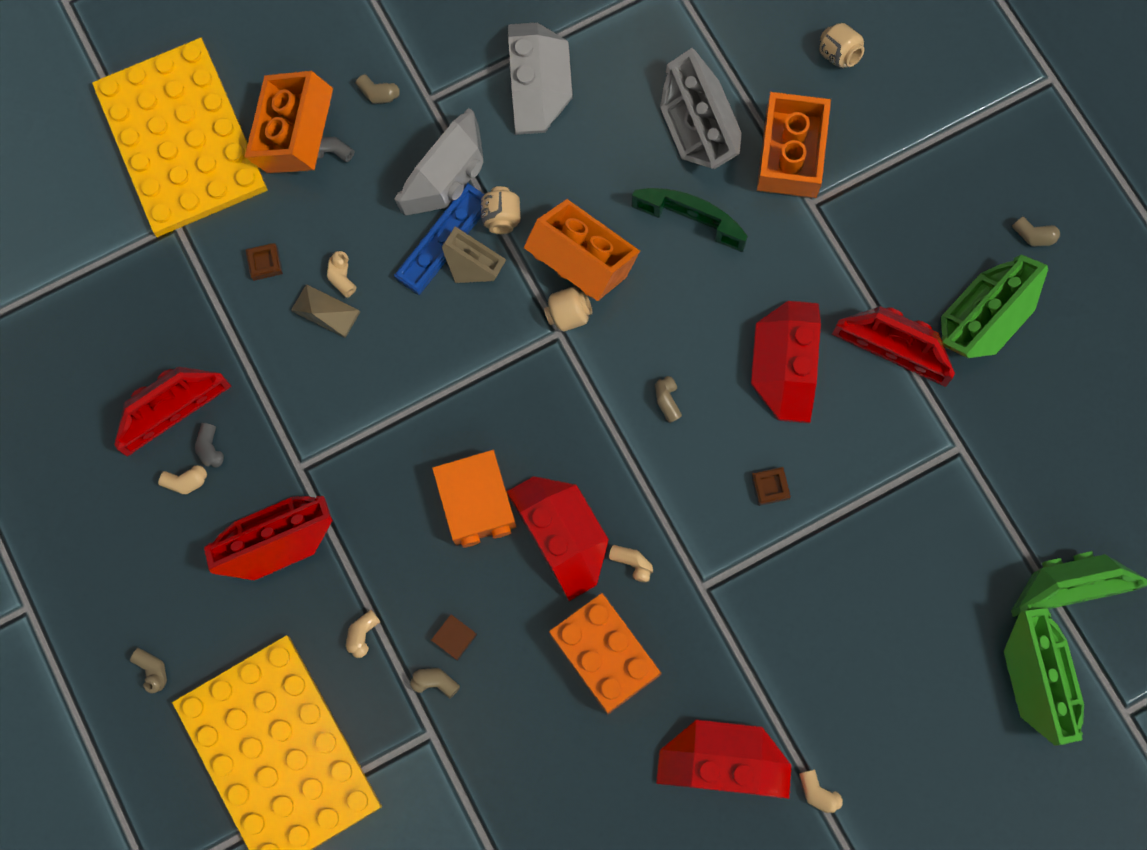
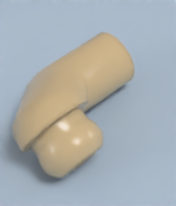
M336 251L328 262L327 279L348 298L356 291L357 287L347 278L348 255L345 252Z
M198 465L193 466L191 470L186 471L180 476L164 471L159 478L158 484L180 494H189L204 484L207 472L202 466Z
M617 545L612 546L609 554L610 560L628 564L635 568L633 572L635 580L644 583L650 580L653 566L639 551Z
M371 609L348 628L345 646L347 651L352 653L355 658H361L367 654L369 647L365 643L366 633L381 622Z
M815 770L799 774L806 800L811 806L825 813H834L841 808L843 804L841 795L836 791L831 793L821 788Z

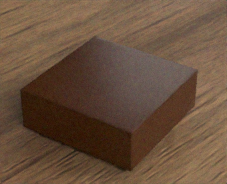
M276 243L246 249L250 275L253 281L283 274Z
M784 467L752 473L759 506L790 500L791 495Z
M450 615L431 641L458 661L477 634L453 615Z

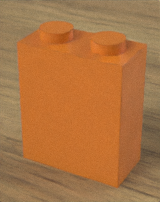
M494 450L432 468L455 545L461 544L463 548L479 544L481 542L480 538L490 535L493 538H501L511 534V529L517 528Z

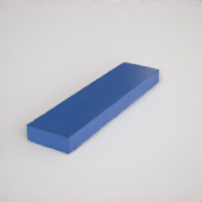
M467 183L461 196L457 200L452 201L394 274L395 279L420 295L447 261L442 246L454 227L468 234L481 218V198L485 194Z

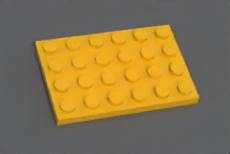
M202 38L92 82L156 237L268 191L258 166L245 158L248 145Z
M288 635L172 702L249 850H312L382 808L381 803Z

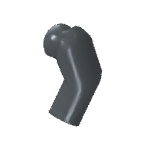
M322 137L317 159L322 158L324 152H332L343 161L349 162L353 158L355 150L336 137Z
M201 423L195 443V452L203 465L207 467L211 465L217 468L221 466L224 455L221 451H215L212 445L216 426Z

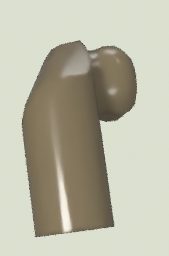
M366 74L361 75L355 82L362 93L374 104L392 102L400 94L399 87L395 83L374 84Z
M1024 216L1012 226L1033 247L1053 245L1060 237V230L1056 226L1033 227Z
M666 376L663 380L659 379L656 382L655 391L657 403L667 421L671 423L679 419L682 414L670 394L677 389V385L671 376Z
M137 648L133 652L130 662L145 670L146 683L143 684L145 690L149 693L163 690L167 682L164 662L150 653Z
M440 668L419 669L413 674V678L410 681V686L415 692L422 693L427 688L437 687L449 699L461 687Z

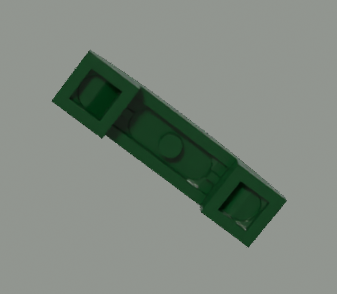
M660 188L634 190L632 194L633 208L657 218L660 217L664 208L717 229L716 242L740 252L744 251L748 236L735 220L715 205L699 197L676 190Z

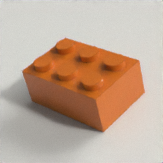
M313 71L264 75L245 158L266 173L315 170L333 88Z
M770 92L766 109L757 191L817 198L823 177L831 99Z
M568 199L537 219L524 246V249L533 254L537 260L547 264L562 278L569 280L580 288L584 294L597 301L626 279L640 253L639 249Z
M603 593L549 631L552 639L607 715L661 675L660 670Z

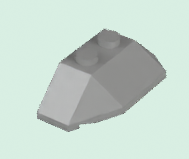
M539 23L508 25V42L516 135L545 133L551 126V123L572 99L568 41Z
M691 48L667 64V77L663 87L660 108L681 158L716 169L740 154L742 132L719 80L695 49Z
M468 108L464 114L457 117L414 168L404 183L403 190L398 192L394 198L401 213L411 215L447 208L453 200H457L461 196L464 186L469 180L479 174L484 160L479 125L473 110Z

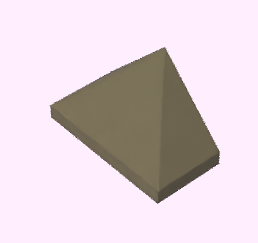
M454 227L442 246L455 283L494 281L506 261L505 258L457 227Z
M307 284L292 308V312L346 338L360 314L358 309Z

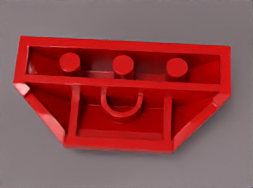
M787 301L755 325L751 385L765 404L772 410L778 421L808 424L811 422L817 385L821 319L819 303Z
M879 306L840 319L832 335L942 386L946 387L954 377V369L939 333L932 330V327L923 321L916 320L914 322L903 317V314L897 309Z
M176 367L175 369L164 371L158 376L157 381L148 387L144 386L132 393L131 398L124 402L114 443L115 447L125 456H129L232 387L228 380L221 373L185 367Z
M533 476L508 490L509 498L569 602L596 587L609 539L578 486Z
M290 497L233 522L218 535L214 542H210L204 547L209 571L211 574L255 581L314 555L333 521L325 497Z
M695 720L659 750L656 784L789 799L792 765L763 727Z

